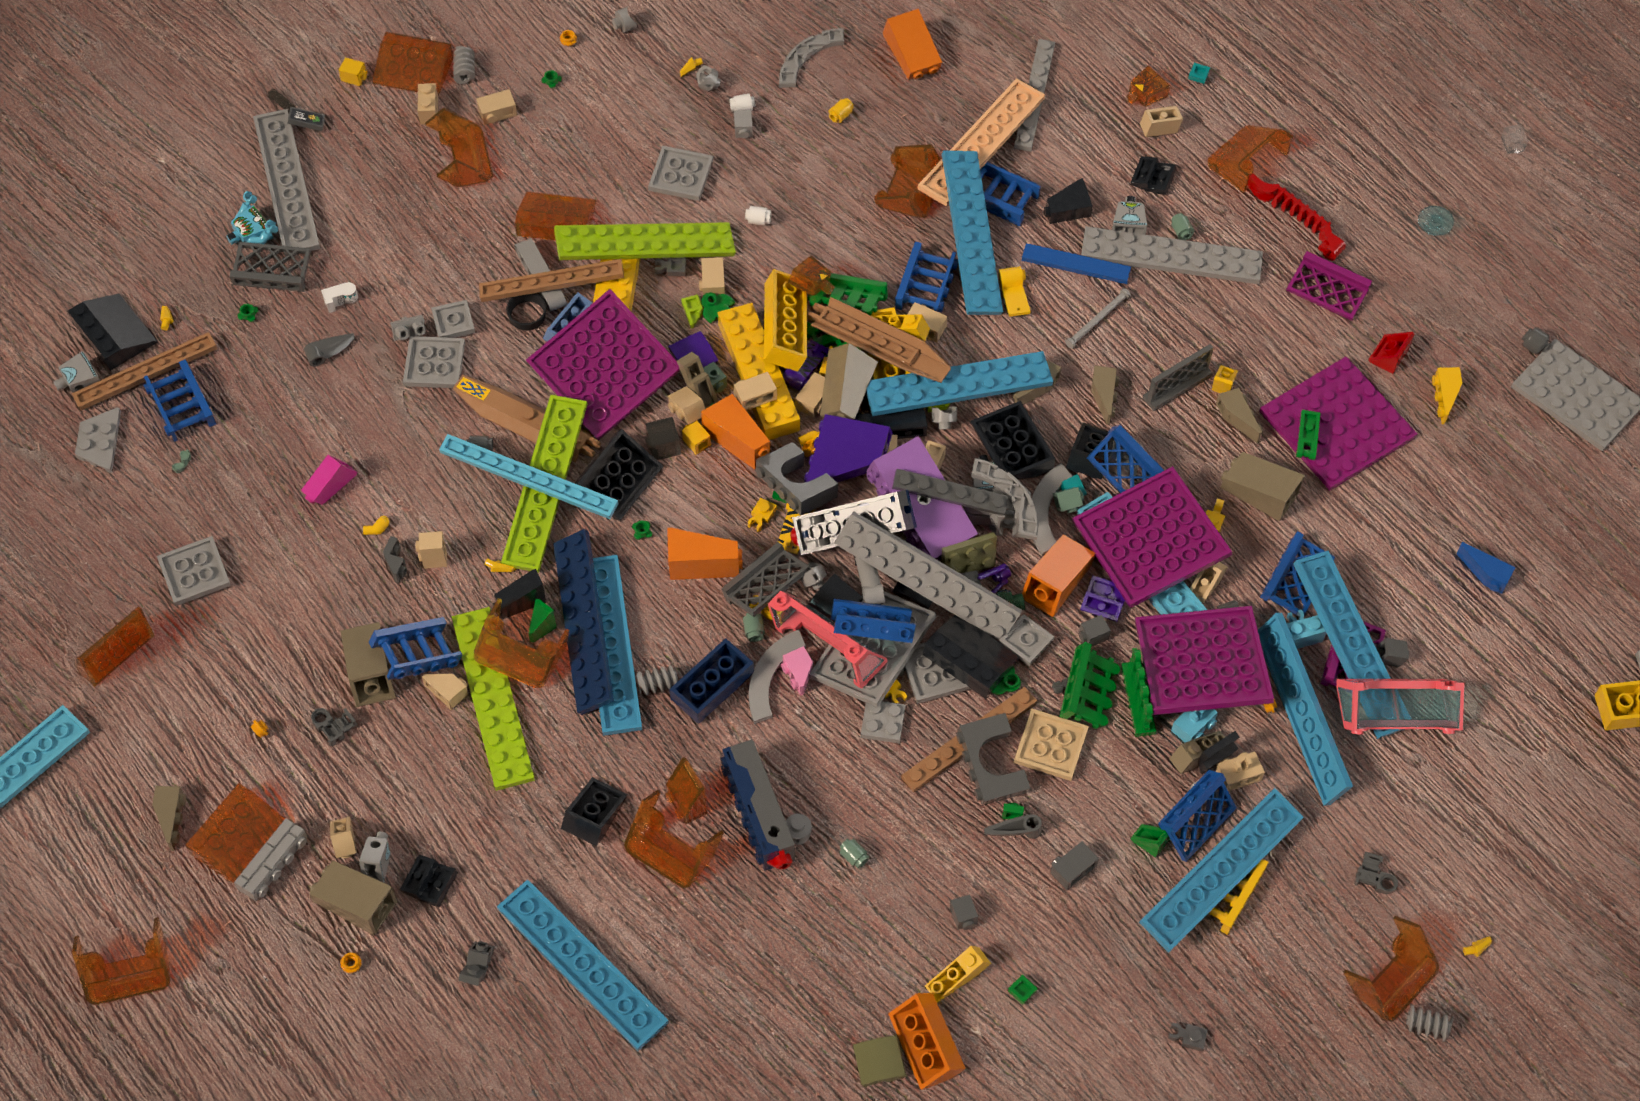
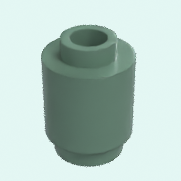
M1183 213L1172 217L1171 225L1178 239H1190L1194 234V229L1188 217Z
M747 613L743 617L745 636L750 642L761 641L765 634L762 615L757 614L753 617Z
M846 839L839 847L841 849L839 853L853 867L856 866L858 869L870 858L867 855L868 852L855 839Z

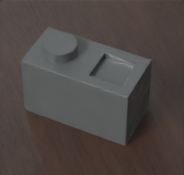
M1081 841L1063 857L1058 856L1051 863L1050 873L1068 890L1097 867L1099 858Z

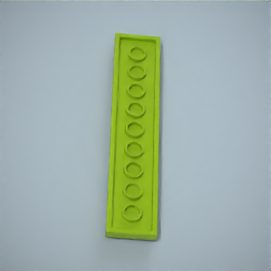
M730 222L555 225L554 227L559 260L734 256L736 253Z
M550 395L530 462L531 467L566 480L586 412L587 401ZM523 486L501 560L502 564L526 571L536 569L539 573L560 502L559 499Z
M490 607L451 616L462 653V660L495 790L498 791L535 781Z

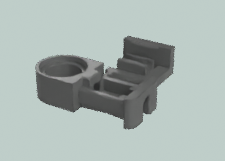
M318 708L311 714L313 725L319 733L321 731L324 732L329 739V746H334L338 739L339 741L345 738L344 733L357 725L356 720L346 708L343 709L342 717L335 718L334 720L329 712L323 708ZM320 714L326 715L325 721H323V722H316V721H315V719H316V717H317L318 715H320Z
M1365 852L1362 866H1359L1354 884L1357 886L1358 882L1376 887L1375 891L1384 894L1393 893L1398 886V880L1394 875L1382 872L1378 868L1379 863L1383 861V857ZM1390 879L1393 882V888H1384L1382 881Z

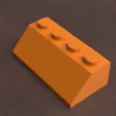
M916 993L888 1013L921 1090L950 1080L966 1069L933 993Z

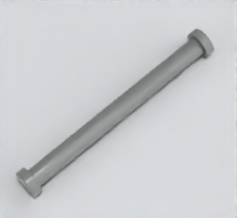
M1123 288L1115 299L1074 336L1066 339V345L1073 349L1084 335L1124 299H1128L1131 296L1130 292Z

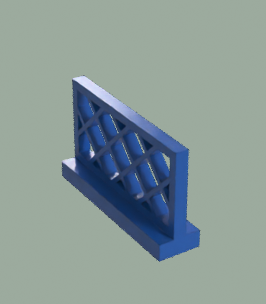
M1121 425L1113 426L1108 431L1107 436L1087 457L1120 493L1126 491L1122 487V479H1130V488L1134 487V479H1142L1143 482L1164 471ZM1111 437L1116 442V450H1108V441ZM1098 452H1104V463H1098L1094 458ZM1108 452H1116L1117 463H1108ZM1121 452H1126L1129 455V463H1121ZM1129 465L1130 476H1121V466ZM1133 465H1139L1142 468V476H1134ZM1109 466H1117V476L1109 474Z
M1298 531L1291 538L1260 598L1265 601L1270 599L1296 615L1299 609L1295 607L1293 601L1301 600L1303 604L1302 611L1305 615L1311 600L1308 594H1303L1301 586L1304 585L1302 582L1299 583L1298 573L1294 569L1293 562L1325 551L1303 539L1304 535ZM1302 545L1309 549L1310 555H1302L1300 549ZM1292 575L1295 584L1287 585L1285 576ZM1297 587L1299 596L1291 597L1289 589ZM1284 590L1287 599L1282 600L1275 596L1277 591Z
M1208 770L1158 823L1161 830L1167 832L1182 861L1187 862L1237 808L1223 783L1226 780L1223 773ZM1219 788L1218 797H1214V792ZM1207 800L1206 810L1201 811L1202 805ZM1213 800H1217L1216 812L1211 811ZM1223 801H1226L1228 808L1222 812ZM1194 814L1193 824H1188L1190 817ZM1200 814H1205L1203 825H1199ZM1213 814L1215 815L1214 823L1209 825L1210 816ZM1188 827H1192L1190 838H1186ZM1181 828L1180 838H1177L1175 833ZM1198 828H1202L1201 836L1199 839H1196ZM1185 841L1190 842L1189 849L1186 852L1184 851Z

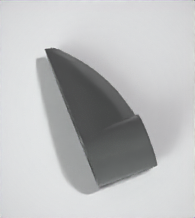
M354 333L307 344L303 350L310 366L322 365L325 359L345 349L355 339Z
M1035 814L1020 816L984 828L985 835L993 836L1026 835L1030 839H1035L1042 833V821Z

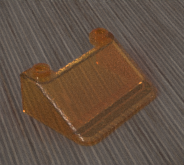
M1253 125L1244 126L1208 158L1207 165L1244 193L1247 189L1249 177L1254 171L1253 163L1249 159L1268 142L1287 155L1290 151L1293 135L1283 129Z

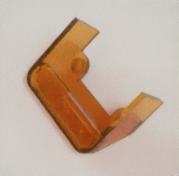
M445 107L425 122L426 126L438 131L439 140L443 145L451 147L454 159L452 163L437 174V178L453 186L463 187L487 182L493 177L484 133L478 124Z
M498 598L484 622L474 649V659L476 662L533 688H541L548 681L567 646L569 630L565 629L558 644L545 640L539 644L537 649L501 634L504 629V622L499 618L502 600Z
M656 790L641 801L625 839L624 846L626 851L681 888H688L694 884L714 857L724 831L720 830L707 841L698 843L695 849H692L662 829L665 818L655 808L661 791Z
M1398 916L1393 918L1400 932L1392 943L1395 957L1371 982L1370 979L1346 969L1343 971L1354 995L1378 1016L1389 1022L1398 1018L1437 975L1439 970V962L1421 925Z
M159 917L154 918L153 938H150L145 944L146 955L105 964L103 956L98 952L84 953L79 935L74 936L72 956L85 998L90 1004H103L163 990L169 986L171 975L167 945Z

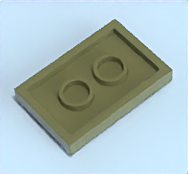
M992 532L942 548L941 563L960 574L975 570L978 572L994 567L996 563L997 536Z

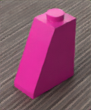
M328 454L301 491L306 495L305 499L310 503L315 504L316 502L323 505L353 479L358 472L346 462Z

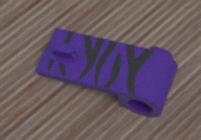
M811 340L807 344V358L799 371L785 370L783 374L785 383L801 391L810 379L811 373L822 362L823 358L828 355L829 349Z

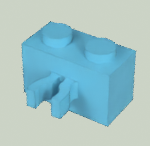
M1298 610L1297 615L1299 619L1297 620V618L1293 617L1292 612L1288 613L1287 618L1290 623H1287L1297 649L1323 642L1326 631L1318 615L1303 619V611Z
M1215 709L1184 712L1174 721L1171 731L1185 743L1200 738L1204 735L1203 732L1206 729L1210 730L1217 721L1215 719L1218 712Z

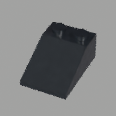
M1082 422L1071 449L1066 468L1071 469L1073 472H1079L1091 478L1102 480L1103 475L1087 457L1109 432ZM1112 437L1108 441V450H1112L1114 444ZM1098 452L1094 456L1098 463H1104V452Z
M592 777L565 811L561 829L597 846L607 833L628 794Z

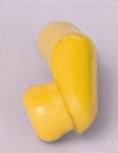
M813 430L798 437L800 445L803 446L810 439L815 441L816 437H819L820 432Z
M380 516L374 525L363 526V534H382L389 526V518L387 516Z

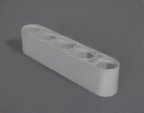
M532 238L514 244L515 251L528 275L550 271ZM561 289L538 292L545 300L549 312L567 305Z

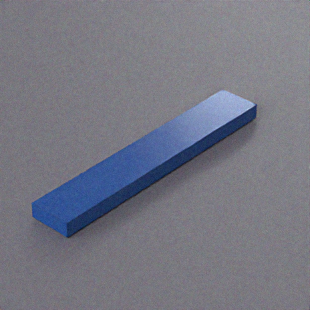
M1028 243L1025 245L1022 261L1123 284H1127L1131 266Z

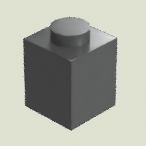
M1100 615L1081 623L1078 635L1082 643L1087 642L1094 646L1109 640L1111 630L1103 616Z
M1385 638L1376 646L1384 665L1400 667L1409 659L1407 641Z
M970 894L950 900V911L957 930L973 928L978 922V914Z

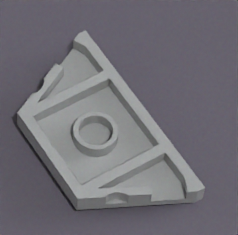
M114 408L80 422L75 450L76 458L87 461L95 467L100 466L106 472L112 473L121 416L120 408Z

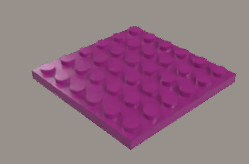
M611 289L526 359L527 363L557 396L587 401L582 424L597 440L605 436L680 372L677 361Z
M1347 356L1260 407L1259 410L1262 416L1295 453L1297 450L1301 411L1321 412L1315 460H1310L1309 457L1302 456L1301 459L1329 491L1412 441L1418 435ZM1304 446L1303 449L1310 450V447Z
M1173 466L1073 517L1074 524L1130 608L1232 556L1231 549Z
M1252 606L1135 617L1153 715L1274 703V696Z

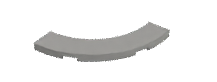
M843 28L822 31L821 34L810 36L797 44L787 55L780 69L779 88L796 87L799 70L815 53L829 47L844 45Z
M975 458L971 478L985 481L1000 490L1004 495H1007L1017 515L1018 537L1037 540L1038 517L1034 502L1026 488L1011 473L1005 472L991 462Z
M1062 463L1054 467L1043 477L1032 496L1038 517L1037 540H1033L1041 556H1044L1057 542L1053 537L1048 521V511L1053 498L1052 493L1059 491L1062 481L1072 477Z
M799 630L791 632L775 642L763 654L754 669L749 685V708L754 724L773 718L769 705V687L778 667L783 663V655L803 646L806 649Z

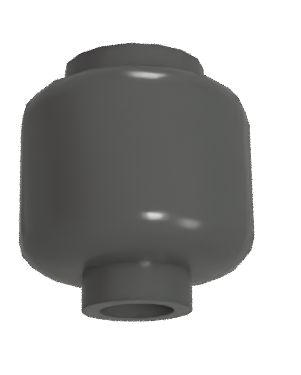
M1530 327L1522 338L1523 346L1533 354H1538L1540 351L1545 352L1550 345L1548 342L1550 339L1549 334L1539 327L1533 329Z

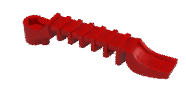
M1251 173L1247 186L1259 200L1263 202L1272 201L1273 208L1280 202H1283L1281 211L1284 212L1289 207L1290 216L1293 217L1297 213L1298 222L1305 219L1304 226L1306 228L1313 225L1311 228L1313 234L1318 230L1320 231L1318 238L1322 243L1318 249L1325 258L1334 261L1345 250V242L1332 233V223L1330 221L1327 222L1323 216L1320 217L1317 211H1312L1309 205L1303 204L1301 199L1295 198L1294 194H1290L1285 187L1282 188L1279 184L1266 183Z

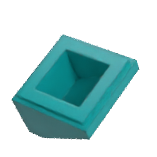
M1078 474L1062 481L1061 490L1078 487L1082 491L1083 496L1087 495Z

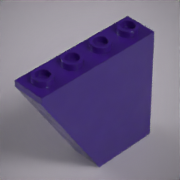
M825 414L824 420H821L819 424L820 434L814 442L815 451L814 455L810 456V469L805 474L804 483L826 473L837 483L866 474L873 460L888 452L893 434L889 426Z

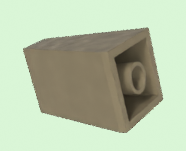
M850 343L829 349L820 416L824 418L825 414L854 420L878 361Z
M1242 452L1239 457L1233 459L1230 470H1225L1222 474L1221 488L1280 522L1299 495L1305 475Z
M379 622L341 630L348 680L356 707L395 698L392 679L388 680L387 678L390 670L388 658L383 648H371L369 644L374 630L381 629Z
M332 861L330 865L323 869L321 878L311 886L309 893L314 903L375 936L397 903L391 886L336 861Z

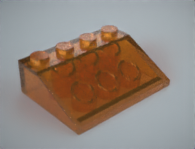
M385 32L380 44L372 82L376 85L418 92V84L436 83L439 96L453 61L452 45L440 41Z
M527 191L518 208L514 223L516 236L556 241L554 234L555 225H591L596 200Z
M138 606L76 659L74 665L79 674L93 687L155 636L142 608Z
M238 783L185 846L190 855L234 884L235 880L285 818L254 792Z

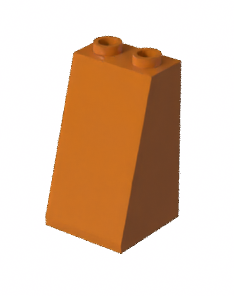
M919 9L888 18L883 36L907 79H919L925 74L938 72L942 61Z
M733 394L701 411L702 427L709 433L710 438L754 470L756 469V459L770 453V440Z
M667 528L670 580L736 577L739 574V570L743 569L742 549H738V541L676 528Z
M1063 534L1030 570L1020 598L1054 617L1091 567L1095 553Z

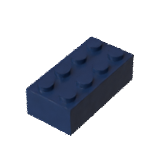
M725 638L670 688V698L699 724L752 676L754 662Z

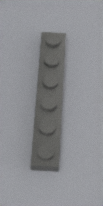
M896 469L892 489L908 490L911 494L1004 516L1006 512L1007 495L901 469Z

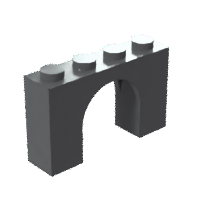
M792 442L756 459L755 471L757 476L762 478L769 488L773 489L799 515H803L838 498V483L827 473L805 483H796L786 479L785 475L804 466V452Z
M1006 713L960 725L956 733L957 741L959 744H962L964 749L962 751L964 762L968 763L970 770H968L969 778L976 786V789H974L976 799L981 801L982 806L1022 795L1030 790L1024 769L1006 775H994L987 772L979 760V750L984 744L1009 737L1012 731Z

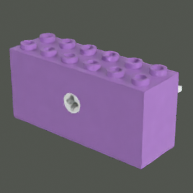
M919 436L873 460L866 471L870 483H874L877 488L878 496L899 491L892 489L896 469L945 480ZM909 493L917 528L900 531L905 534L907 543L940 561L942 548L973 539L978 535L962 506Z

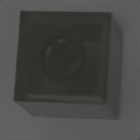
M673 417L645 423L646 445L655 459L661 460L681 455L680 439Z

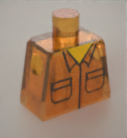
M1148 65L1131 81L1127 100L1131 104L1139 101L1143 106L1147 107L1167 98L1170 85Z
M809 256L793 268L788 280L789 284L812 296H815L821 290L830 295L835 288L833 284L828 282L831 271L813 256Z

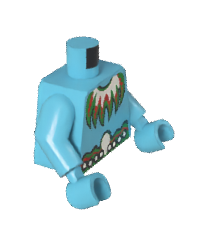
M246 191L243 195V199L246 202H243L235 218L231 221L233 232L226 235L231 245L238 241L265 244L268 240L273 239L272 233H277L278 227L275 226L276 222L272 220L266 222L254 205H250L257 201V197L252 195V192Z

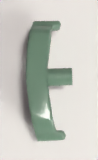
M188 449L180 452L181 462L172 465L175 473L182 472L191 459Z

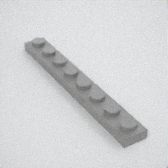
M1039 39L1028 85L1044 94L1055 42ZM1042 102L1018 128L1014 149L1031 152Z

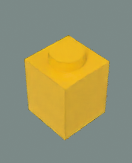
M346 57L338 70L342 82L361 86L368 74L364 62Z
M698 421L686 425L682 430L683 441L695 455L711 446L709 433Z

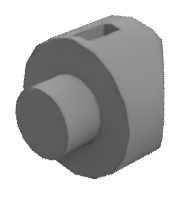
M628 6L615 12L616 18L612 19L615 30L621 29L625 33L637 28V23L628 14Z
M703 65L698 70L696 76L699 88L707 92L712 88H718L720 79L718 78L717 70Z
M950 406L945 411L932 408V422H939V429H951V422L957 421V407Z
M810 562L807 564L810 570L800 580L804 587L812 586L816 590L825 584L823 578L827 573L822 565Z
M799 813L789 816L786 824L794 844H804L811 836V821L807 816Z

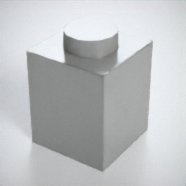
M751 110L734 111L735 138L753 137Z

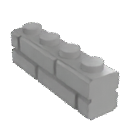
M285 818L235 880L236 888L254 901H257L259 897H264L268 892L270 883L280 877L282 868L293 861L294 853L298 848L302 849L307 842L305 830Z

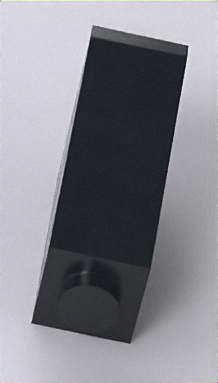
M1084 179L1077 180L1047 199L1044 215L1046 218L1048 217L1050 224L1091 217L1093 205Z
M531 570L494 594L496 602L493 603L496 613H500L502 618L505 619L534 608L536 599L546 603L543 583L537 570Z

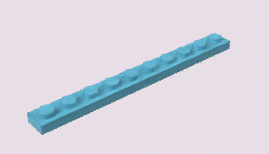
M447 434L439 449L440 453L608 519H611L619 504L616 499Z

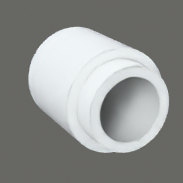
M750 93L733 96V98L729 99L731 112L738 110L753 111L752 107H755L754 96L751 97Z
M750 206L749 209H746L745 220H748V224L765 226L771 222L772 211L767 210L765 207Z

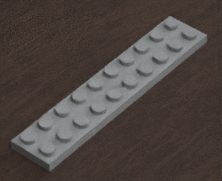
M288 109L253 116L282 246L310 248L311 251L320 249L293 129L291 124H287L289 117Z
M1085 226L1081 255L1126 266L1259 284L1263 251Z
M855 511L851 513L834 542L835 545L968 623L977 626L997 640L1008 634L1022 612L1020 608Z

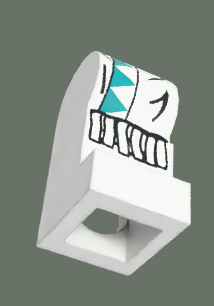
M350 282L321 290L329 313L335 312V307L345 303H354L358 299L356 286Z

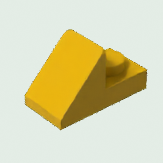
M1221 365L1214 377L1212 391L1218 393L1230 391L1238 370Z

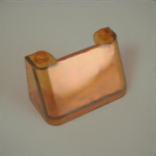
M932 144L895 146L891 155V163L896 170L887 192L879 190L874 198L879 208L916 218L927 217L934 199L918 190V184L941 160Z

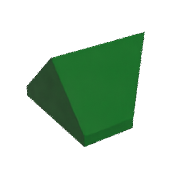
M540 599L535 600L528 632L530 642L533 643L557 628L554 610Z
M1141 824L1130 838L1132 842L1155 858L1170 841L1166 831L1161 830L1160 827Z

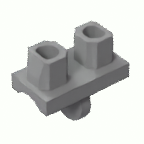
M423 315L410 318L405 316L401 320L390 322L394 341L426 333Z

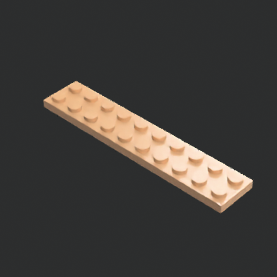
M1016 78L950 151H977L981 169L1045 99V94ZM941 159L918 184V190L947 207L949 199L943 160Z

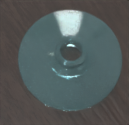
M1428 206L1419 213L1418 223L1426 233L1441 236L1452 230L1454 218L1443 207Z

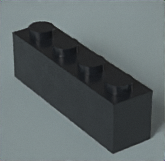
M924 408L873 416L872 413H857L854 419L889 426L893 433L892 435H897V439L927 436V421Z

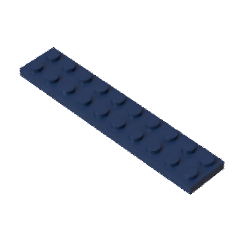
M586 529L553 543L577 713L580 715L614 701L589 531Z

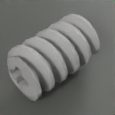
M457 46L453 49L454 81L458 84H466L475 78V53L469 47Z
M669 665L668 671L661 667L660 673H658L657 669L653 668L652 674L645 670L644 676L638 671L637 681L640 696L642 690L646 695H649V689H652L655 694L657 687L660 688L661 692H664L665 686L670 690L673 684L678 682L676 669L674 670Z
M1412 1004L1406 1019L1409 1032H1412L1414 1027H1416L1418 1035H1420L1422 1030H1425L1426 1037L1433 1032L1434 1039L1442 1035L1443 1042L1449 1037L1453 1024V1017L1448 1021L1447 1014H1444L1440 1019L1439 1012H1435L1432 1016L1431 1010L1428 1009L1423 1014L1422 1007H1418L1415 1012L1414 1005Z

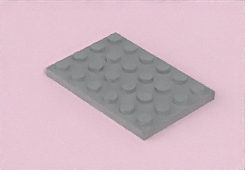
M1554 339L1546 351L1542 352L1511 385V388L1602 452L1640 411V397L1557 339Z
M884 592L885 603L878 605L912 609L910 623L916 624L913 643L855 636L885 656L888 661L862 689L854 684L855 673L853 672L852 663L845 658L843 653L830 644L809 674L811 679L877 708L936 618L935 612L887 592Z

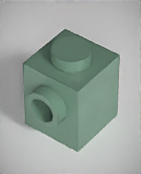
M715 362L703 368L704 372L709 375L715 394L722 392L727 387V376Z
M1078 487L1052 493L1057 511L1067 510V513L1078 511L1079 506H1083L1084 496Z

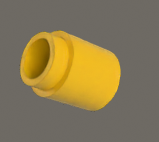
M847 98L840 99L829 109V118L833 122L841 123L852 113L854 109L853 103Z

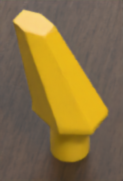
M691 57L680 70V76L683 77L695 70L696 66L702 65V59L693 60Z
M162 306L161 329L165 331L168 330L169 325L174 320L169 308Z
M487 558L484 564L491 568V572H514L516 570L515 567L502 564L500 560L493 561Z
M1488 936L1472 942V946L1463 947L1464 955L1474 954L1478 957L1491 945V937Z

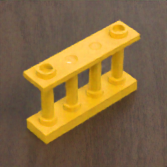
M1262 859L1249 872L1251 874L1249 880H1241L1236 885L1242 891L1239 897L1228 893L1223 898L1232 907L1229 913H1224L1215 907L1209 912L1210 915L1218 918L1220 923L1223 924L1221 932L1227 935L1267 868L1269 862L1265 859Z

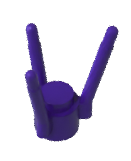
M1003 563L998 567L996 566L993 569L979 573L977 579L981 580L992 576L995 582L999 581L1000 583L991 591L995 594L1003 585L1008 583L1007 579L1011 577V571Z

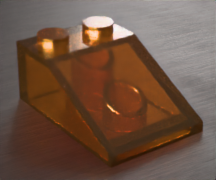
M683 757L666 783L665 797L670 804L673 803L676 807L674 811L679 820L683 819L687 825L707 814L705 787L686 757Z

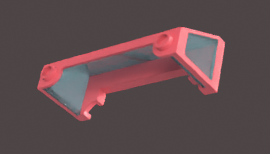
M780 591L768 603L777 631L783 634L786 629L796 631L802 626L807 628L844 654L845 658L851 662L855 676L854 684L861 689L888 662L885 656L857 637L834 633L835 622L800 598Z
M1337 679L1336 687L1344 729L1351 730V734H1364V731H1368V729L1443 730L1444 734H1455V730H1463V682L1448 679Z

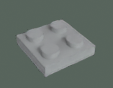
M467 300L431 308L438 337L455 338L475 333Z
M1023 614L1012 626L1008 634L1004 635L999 642L1019 655L1020 660L1030 666L1054 640V636Z
M882 701L877 708L866 703L860 738L900 744L906 705Z

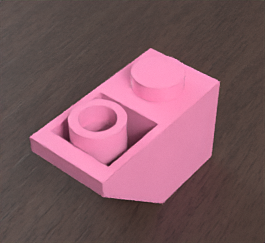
M804 646L783 655V663L781 664L785 675L788 674L791 678L790 684L793 690H797L800 696L806 690L810 679L809 674L813 669V662Z

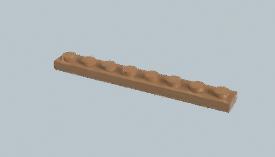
M622 259L479 283L481 302L624 278Z
M207 332L72 393V396L80 411L146 382L144 379L146 375L149 380L179 367L180 361L186 359L188 363L217 350V346L210 333Z
M1023 687L979 720L1006 713L1010 724L1035 706L1037 700ZM955 736L903 773L901 779L913 792H916L963 758L962 751L964 749L962 744L958 743Z

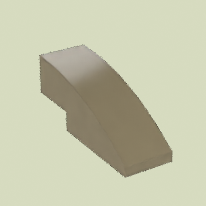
M690 352L677 360L688 388L703 400L705 408L709 407L712 403H717L718 400L709 375L704 372L700 358L693 352Z

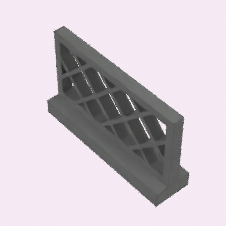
M239 242L234 267L230 271L229 277L233 285L304 292V281L311 250L310 248ZM243 248H251L253 251L246 257L242 254ZM263 250H269L270 254L263 259L258 254ZM280 252H287L288 254L282 260H279L276 255ZM299 253L305 254L304 259L299 262L294 258ZM256 255L260 261L251 265L248 260ZM274 257L278 262L269 267L266 262ZM292 259L296 264L287 269L284 263ZM245 262L249 266L245 271H238L239 266ZM264 264L267 270L258 273L255 269ZM279 266H282L285 270L280 275L273 272ZM299 267L301 276H292L291 272Z
M1209 344L1152 378L1149 392L1143 395V400L1153 411H1156L1212 377L1213 372L1209 369V364L1214 347Z
M777 542L721 589L726 602L736 604L754 617L768 606V603L780 591L785 592L810 570V567L784 550L783 545ZM786 559L789 560V563L781 564ZM792 568H802L798 572H792ZM788 569V573L779 574V570ZM775 570V575H768L771 571ZM787 579L785 583L778 584V580ZM774 580V585L764 586L765 581ZM758 582H761L760 587H753ZM773 590V593H771L770 595L763 596L764 591ZM760 592L759 597L750 598L751 593ZM743 594H747L746 598L739 599ZM759 602L755 608L749 607V603Z

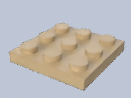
M1031 709L1014 763L1071 781L1089 726Z

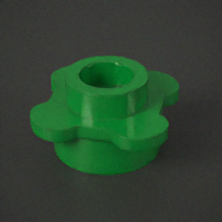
M553 70L547 71L544 77L541 78V82L543 84L546 83L550 88L556 87V84L562 81V77Z
M244 304L240 307V313L237 315L238 319L253 322L259 310L256 306Z
M643 520L632 525V529L635 531L634 538L640 540L644 537H652V531H650L651 523Z

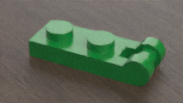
M1301 411L1296 457L1302 458L1303 456L1309 457L1310 460H1315L1321 412ZM1304 446L1310 447V450H1306L1303 448Z

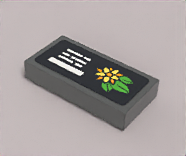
M290 107L287 124L322 131L325 115Z

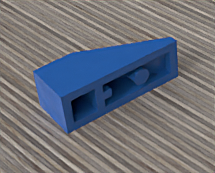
M1464 542L1461 543L1457 551L1460 559L1484 586L1494 592L1503 593L1516 567Z

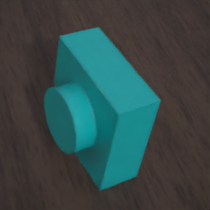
M1194 62L1188 79L1205 84L1210 67Z

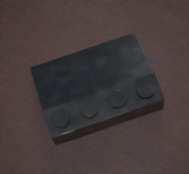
M119 293L83 301L67 311L74 326L110 371L158 343Z
M1021 401L970 421L994 464L1005 472L1011 473L1015 478L1038 477L1054 468L1055 457Z
M620 429L606 443L576 480L575 484L618 500L619 504L612 517L620 521L659 473L663 465L623 429Z
M956 615L936 630L925 643L923 655L963 684L969 686V688L985 699L988 698L1020 659L1019 655L983 630Z

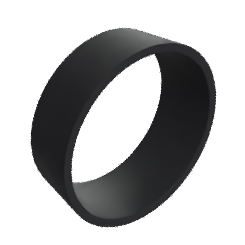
M536 293L515 296L507 303V315L516 328L520 330H533L538 328L545 320L546 302ZM524 302L536 303L544 312L538 320L531 323H520L511 318L513 309Z

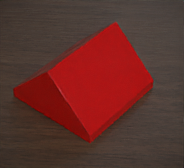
M1414 332L1385 334L1368 361L1394 374L1410 349L1415 335Z

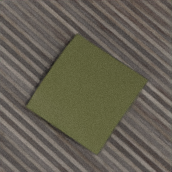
M897 1035L876 1038L853 1045L862 1086L867 1087L882 1081L888 1083L907 1077Z

